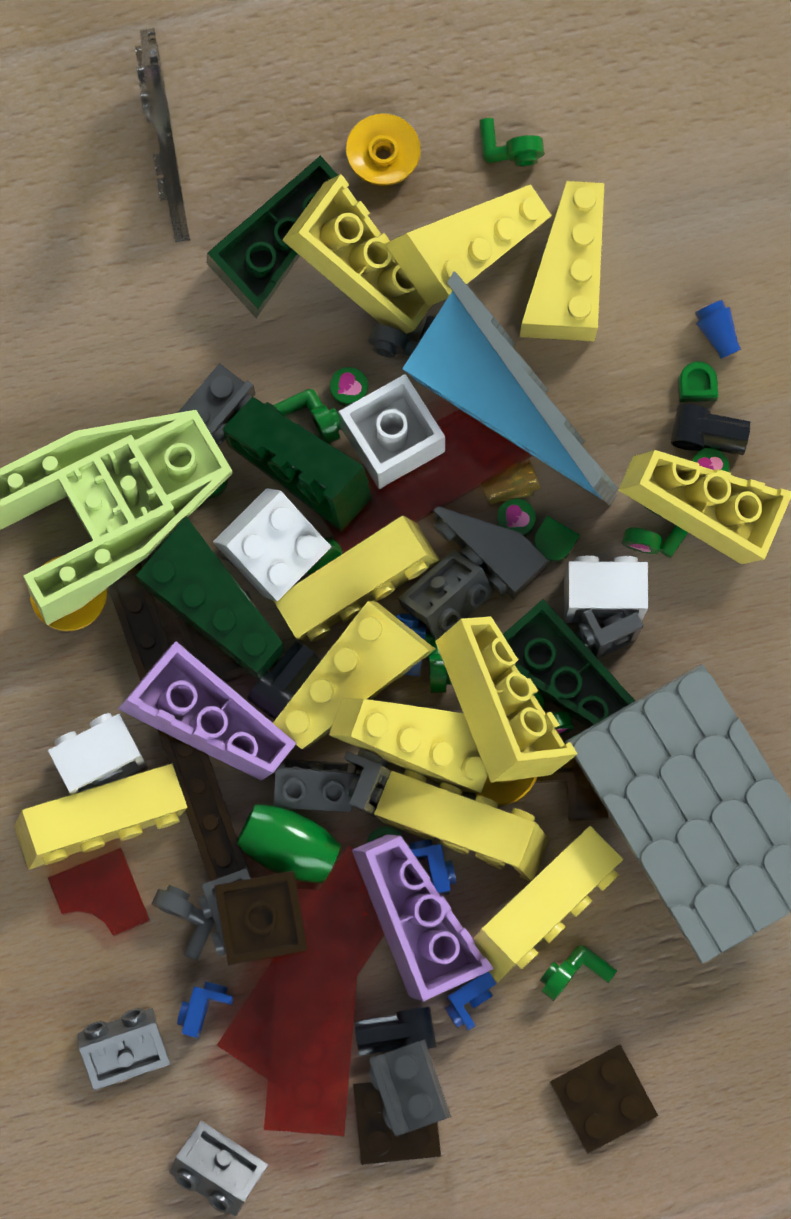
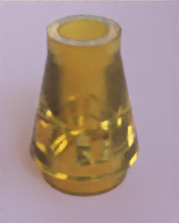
M519 460L490 481L482 484L490 505L511 499L534 496L533 492L541 489L530 460L522 464Z

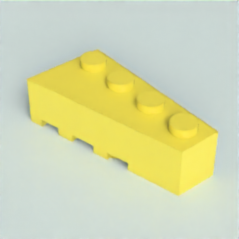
M342 174L324 182L282 241L380 324L394 327L405 334L413 332L431 306L428 307L391 254L385 245L390 242L389 238L385 233L381 234L368 216L370 212L361 201L358 202L347 188L349 184Z
M342 698L329 733L330 736L378 755L403 768L417 772L440 784L444 782L453 785L463 792H482L488 774L464 713L369 699Z
M171 763L24 809L14 824V828L28 870L44 864L48 865L59 862L69 855L80 851L86 853L105 846V842L120 838V841L134 838L143 833L142 829L156 825L157 829L174 825L180 821L178 816H181L188 807L173 764Z
M406 769L404 775L391 770L374 815L379 820L425 840L433 841L434 837L440 839L439 843L463 855H468L469 851L476 852V858L487 862L486 864L501 870L505 864L511 865L518 871L520 878L530 882L534 879L549 841L547 835L534 822L535 816L513 808L511 813L497 809L499 804L484 796L477 795L475 800L461 796L463 792L461 789L441 782L439 787L426 783L427 777Z
M591 826L579 835L473 938L474 944L480 953L488 959L494 968L489 972L497 982L516 965L522 970L539 953L534 947L543 938L550 943L566 927L561 921L570 912L577 917L593 901L588 895L596 887L603 892L619 876L614 869L624 859Z

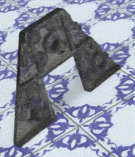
M155 28L140 30L141 46L135 47L138 63L136 68L139 86L142 90L140 91L143 113L147 117V122H153L154 130H157L160 152L153 153L156 175H163V178H157L160 201L168 200L175 243L189 241L190 236Z

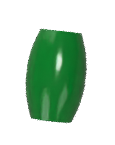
M255 804L251 809L236 843L250 858L277 874L294 871L297 881L323 884L327 879L341 847V844L325 828L313 820L291 810Z

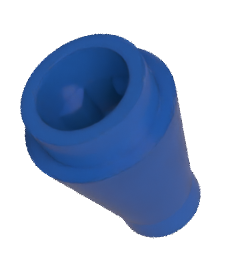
M719 300L695 312L698 319L696 325L718 352L720 359L741 350L730 307L726 308L723 300Z

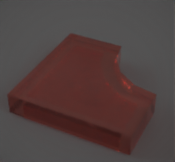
M122 848L48 877L62 915L78 912L94 915L107 925L114 937L151 922Z

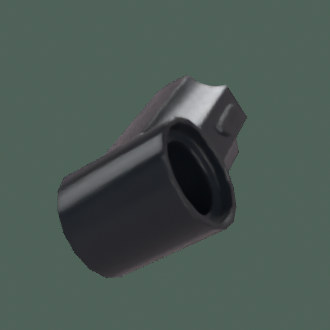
M681 404L677 406L671 445L689 451L713 448L722 452L744 455L749 439L751 421L711 414L709 409L699 405Z
M295 641L271 673L268 671L259 679L247 699L275 720L321 662V659L304 644Z
M430 1007L408 1009L395 1012L393 1016L375 1017L354 1022L359 1056L393 1051L421 1040L426 1041L428 1048L436 1047Z

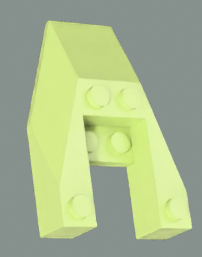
M197 410L77 430L0 468V530L68 497L92 540L23 576L28 591L46 625L82 608L149 556L177 528L186 516L189 517L233 474L231 467Z

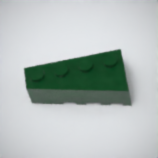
M321 155L207 252L206 263L256 319L300 257L297 252L282 241L324 182L338 176Z
M252 396L222 429L230 448L341 532L372 499L368 485L369 479L365 474L362 464L310 433L299 424L286 418L269 402L264 404Z
M186 516L136 575L140 586L259 680L284 652L283 642Z
M544 599L503 633L504 638L518 658L515 666L520 674L524 675L527 679L530 678L545 699L561 710L570 713L573 718L588 728L636 701Z

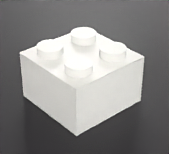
M406 374L339 411L342 431L379 489L445 452V435Z
M266 488L213 541L219 550L263 597L278 601L331 548V545L282 491Z
M579 556L575 558V561H569L564 576V622L579 623L582 613L588 609L592 610L598 623H603L606 619L620 612H624L626 617L637 612L642 622L648 610V562H638V558L634 556H619L614 558V562H599V558L596 556Z
M111 713L101 715L89 723L90 729L78 735L75 731L64 734L54 741L55 747L48 750L71 795L129 777L148 767L120 714L113 717Z

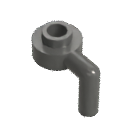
M427 316L419 342L435 319L434 316ZM383 324L373 325L368 339L369 343L374 346V352L393 358L395 354L402 353L411 356L419 342L416 343L409 340L408 335L401 330Z
M168 885L166 891L158 889L151 903L153 906L196 925L183 955L197 961L213 928V917L205 919L203 911L194 907L188 901L190 894L171 885Z

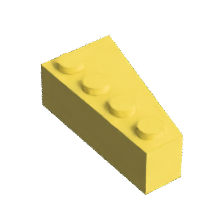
M566 181L523 317L519 337L595 341L599 315L604 183Z
M530 184L408 232L385 245L426 305L430 307L448 299L453 290L447 281L454 271L465 284H468L552 215Z
M657 450L633 456L618 491L740 564L765 560L791 499V491L771 488L765 486V483L752 479L738 478L732 476L729 472L699 466V463Z
M402 515L292 586L274 603L296 639L303 641L309 639L310 642H315L331 631L330 626L341 620L345 622L354 618L367 601H378L385 598L397 587L421 575L441 560L418 523Z
M367 601L273 724L296 742V745L301 749L311 747L331 731L342 698L372 700L378 693L407 673L413 666L436 649L377 601Z
M492 617L460 619L435 641L491 783L549 776L578 754L571 742L564 744L556 731L559 723L552 712L546 714L535 698L534 694L538 690L530 678L527 679L518 671L515 666L518 658Z

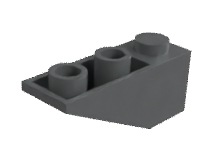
M439 506L434 509L433 519L436 523L433 526L436 531L448 542L453 539L463 549L460 554L480 566L490 576L488 578L489 584L501 596L507 593L512 599H515L546 569L548 560L521 533Z

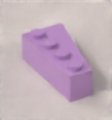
M177 642L161 656L118 708V710L260 781L271 775L297 744Z
M385 835L352 850L409 997L425 1001L494 969L488 959L480 953L474 944L475 941L466 928H463L454 916L448 902L433 886L430 877L401 836Z

